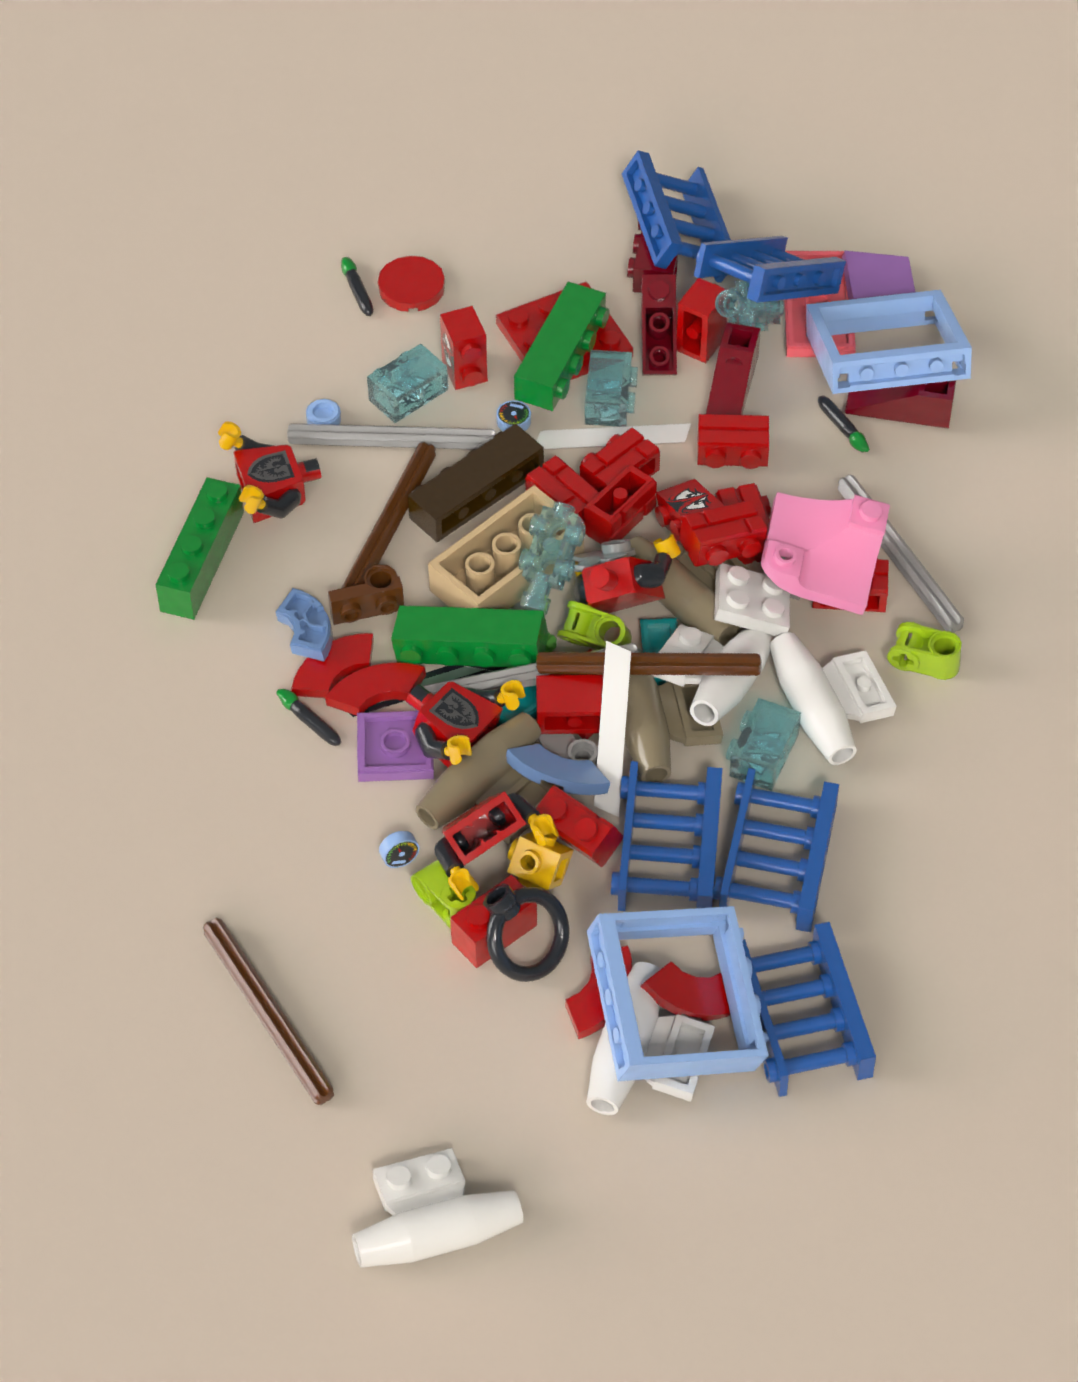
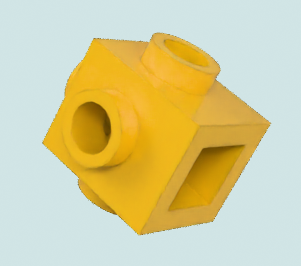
M532 832L519 836L510 846L507 858L511 862L507 872L517 876V880L526 887H542L546 890H551L562 885L574 849L556 842L557 837L552 833L544 835L547 843L545 846L537 844Z

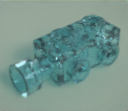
M735 281V287L720 292L716 298L715 307L717 312L721 316L729 318V322L761 328V331H768V325L780 324V317L784 313V300L757 303L747 299L749 283L745 281ZM736 301H738L737 309L735 308Z
M554 502L553 508L543 506L541 514L535 513L531 519L529 533L534 535L530 549H523L519 559V569L523 570L522 576L529 582L528 590L523 592L519 607L524 610H542L544 615H547L551 604V599L548 598L551 588L563 591L565 581L569 582L573 576L575 561L572 558L576 546L580 547L585 536L584 521L578 514L574 513L575 508L573 506ZM561 529H565L563 539L557 540L555 537L556 533ZM549 564H555L553 573L550 575L545 574L546 567Z

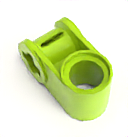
M576 601L568 602L567 607L570 610L563 630H558L557 637L583 647H591L597 650L605 649V633L612 627H619L621 630L618 639L611 643L617 646L631 643V631L619 617L599 611Z
M903 622L898 626L896 631L898 639L887 655V659L892 666L902 671H912L940 680L951 679L958 674L962 642L955 633L921 626L914 622Z
M437 859L412 875L411 883L420 899L429 905L445 924L451 928L450 917L476 900V891L473 886L465 888L462 892L464 900H460L448 884L449 877Z

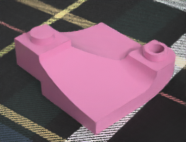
M777 492L772 505L762 554V569L778 587L793 595L863 615L867 607L879 549L886 530L890 504L854 495L853 499L818 500Z

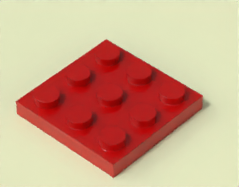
M587 281L578 284L591 288ZM563 290L496 314V325L521 362ZM610 314L606 326L599 328L592 351H586L583 356V365L577 376L573 375L571 380L633 357V346Z

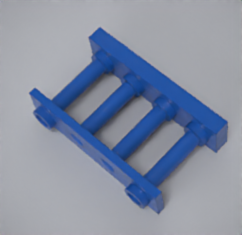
M640 150L635 153L622 172V177L655 267L666 269L677 255L696 259L700 246L682 242L679 234L700 239L701 243L731 240L704 168L697 167L689 180L686 181L657 173L649 153ZM662 188L682 193L685 200L664 195ZM671 211L691 216L693 223L673 218ZM727 275L714 276L715 282L721 283Z
M785 236L701 243L700 250L696 256L694 276L705 278L731 275L749 283L747 299L759 303L837 294L846 261L838 257L804 260L785 252L788 237Z
M631 761L629 776H622L620 799H627L620 872H612L611 895H618V911H626L627 892L689 897V901L697 902L696 908L712 907L723 768L707 767L706 782H698V785L638 781V762ZM636 797L695 800L698 805H704V814L696 813V817L637 813L635 812ZM633 828L694 832V836L702 837L701 846L693 845V849L635 845L632 844ZM630 860L692 864V868L699 869V877L691 878L690 881L629 877Z
M748 768L745 783L738 782L734 804L740 805L724 877H716L713 899L719 900V907H728L730 898L790 909V913L797 914L796 930L811 932L837 808L839 784L824 781L822 795H814L813 799L755 789L756 769ZM751 803L808 813L810 818L816 819L815 827L808 826L807 830L748 820ZM744 834L804 845V849L810 850L808 859L801 858L800 861L741 851ZM737 866L795 876L797 881L803 882L802 891L794 890L792 894L734 883Z
M830 922L814 925L813 941L808 942V946L752 958L746 940L743 939L745 956L750 959L752 964L751 982L754 994L758 995L761 1003L760 1021L762 1029L769 1038L766 1042L768 1057L763 1061L764 1072L768 1083H775L778 1096H787L789 1075L843 1063L847 1067L853 1066L857 1081L872 1078L876 1055ZM811 962L812 965L818 964L821 975H819L817 980L764 991L761 990L756 974ZM820 995L823 998H830L833 1007L830 1009V1013L775 1025L772 1024L767 1006ZM834 1029L835 1032L841 1031L844 1042L840 1048L788 1059L783 1058L778 1040Z

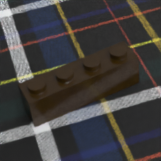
M515 423L505 431L497 433L493 439L478 449L470 451L466 457L451 467L443 469L439 475L424 485L416 487L408 495L409 518L435 542H439L525 484L527 474L537 467L543 466L544 447Z

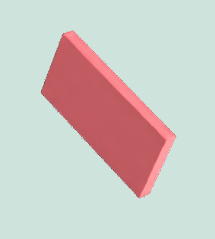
M785 251L804 260L838 257L841 259L844 251ZM844 272L837 294L784 300L786 357H816L806 336V304L849 300ZM855 333L831 335L840 355L855 353Z

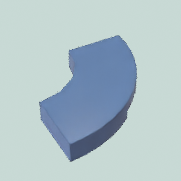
M292 588L276 611L277 620L288 625L294 632L290 642L292 654L325 661L333 641L329 617L323 605L315 597L304 591Z
M540 744L507 749V763L518 773L535 783L540 784L541 780L564 787L563 791L565 793L577 795L608 793L611 782L591 760L576 761L562 758L549 752Z

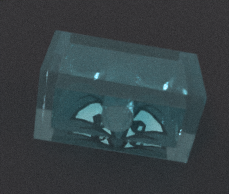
M419 344L413 349L403 352L398 358L382 368L376 369L371 375L367 376L369 401L393 423H397L448 390L447 366L424 345Z
M591 350L585 396V425L627 426L628 413L635 412L636 393L630 392V387L637 388L638 367H632V352Z
M758 698L753 711L747 710L742 718L740 725L742 733L739 739L733 738L729 744L726 753V760L730 761L729 776L745 782L748 768L756 769L755 785L772 791L799 736L801 712Z

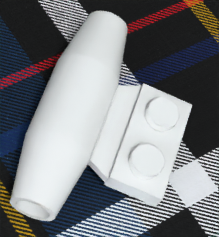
M680 624L659 653H757L762 660V672L770 654V643L775 636L745 628L724 647L714 639V635ZM652 675L683 687L685 684H699L690 707V713L696 722L704 726L714 725L737 706L758 678V676Z
M792 632L783 633L771 641L770 652L780 686L804 732L830 764H843L852 759L856 754L857 749L847 719L864 723L894 716L897 706L867 651L834 657L822 668L796 634Z
M648 962L634 964L627 979L644 1057L707 1052L715 1026L678 1014L658 1017L660 1006L640 986L658 972L660 968ZM605 1022L593 1056L587 1105L600 1114L614 1115L619 1111L635 1080L617 1081ZM699 1075L644 1080L654 1090L691 1102Z
M450 1148L373 1169V1180L384 1210L393 1216L352 1234V1242L357 1262L361 1268L412 1263L486 1241L522 1224L523 1212L518 1195L514 1190L464 1195L465 1179L454 1151Z

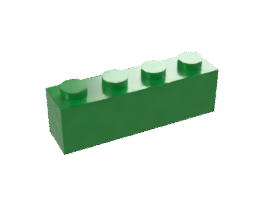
M567 282L514 375L515 400L553 411L558 401L566 398L572 376H577L582 368L583 356L586 351H592L598 329L604 328L607 324L610 310L606 308L605 292Z
M206 478L155 584L160 612L195 619L244 514L243 502L239 501V496L241 495V486L239 484Z
M399 605L391 641L398 663L517 667L536 663L538 653L545 652L549 634L544 611Z

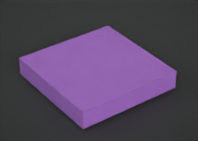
M844 251L841 259L846 261L844 276L849 300L915 292L909 257Z
M419 711L357 713L358 782L434 779V758H427L423 755L412 731Z

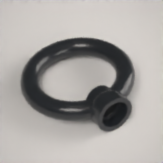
M502 884L490 891L485 897L483 905L491 913L486 937L488 952L496 968L508 978L520 982L539 980L550 974L564 957L569 942V921L561 902L552 893L538 887H523L513 891L508 884ZM524 903H537L543 906L552 918L554 926L553 942L546 956L536 964L530 966L518 965L505 952L502 941L504 924L518 914L521 908L520 905Z

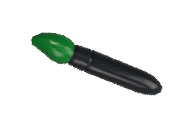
M343 257L341 259V270L347 278L359 308L363 314L371 316L373 314V305L357 273L356 264L349 257Z
M819 396L818 404L820 408L849 439L852 447L863 453L868 452L869 446L864 434L856 429L853 423L832 400L826 396Z
M287 689L277 690L276 694L282 705L287 710L292 711L320 738L333 746L341 744V738L338 733L309 707L303 704L295 693Z

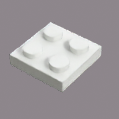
M722 563L716 571L714 620L750 630H758L773 636L787 633L790 628V593L778 587L766 574L747 570L741 566Z

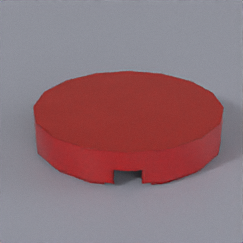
M405 256L396 258L387 263L379 273L378 288L381 299L389 307L405 312H409V308H417L418 311L426 310L437 304L444 295L445 277L442 268L434 261L425 257Z

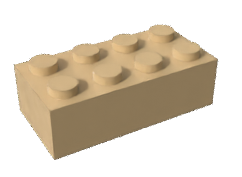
M533 485L428 563L429 589L449 607L510 609L572 561L568 559V555L584 553V524Z

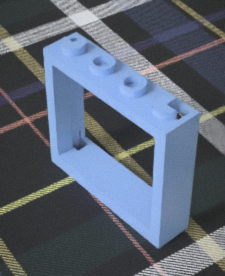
M941 290L806 304V336L832 394L971 379L972 347ZM925 311H933L935 316L925 317ZM935 324L945 343L840 355L831 335ZM953 361H955L958 368L952 369ZM847 373V381L838 382L840 374Z
M734 906L603 913L596 916L587 929V935L617 1081L755 1071L768 1057L766 1042L769 1038L762 1029L760 1021L761 1003L758 995L754 994L751 982L752 964L750 959L745 956L742 943L744 930L743 927L739 928ZM713 935L738 1050L644 1057L619 940Z

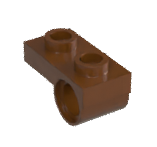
M379 564L372 566L366 571L364 576L365 584L328 591L330 615L333 625L346 622L352 623L364 618L389 615L397 612L399 605L404 606L403 586L400 576H397L396 571L392 567Z

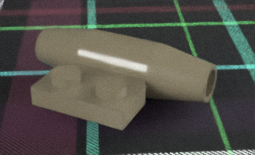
M636 536L630 540L631 548H635L636 552L631 557L653 561L655 555L658 554L654 544L644 537ZM684 549L679 560L676 557L672 559L671 567L662 584L665 599L658 601L685 626L694 627L702 632L714 635V639L725 646L738 634L740 627L714 620L715 579L719 565L711 566L707 564L695 567L688 556V551L686 552ZM738 558L723 562L724 564L741 566L750 570Z
M629 675L625 744L632 760L638 762V772L642 781L661 783L671 776L670 740L683 743L684 746L721 744L723 731L720 720L712 726H704L696 722L690 713V707L699 684H685L683 687L666 682L658 687L652 675Z
M521 712L479 739L471 747L472 755H462V761L459 764L449 766L416 806V813L420 820L427 827L437 830L488 797L503 791L507 795L515 793L522 796L536 808L549 789L555 784L541 780V783L538 784L529 780L514 770L507 763L506 758L507 749L534 745L540 737L541 728L535 719L529 714ZM524 825L503 839V841L510 845L528 827Z

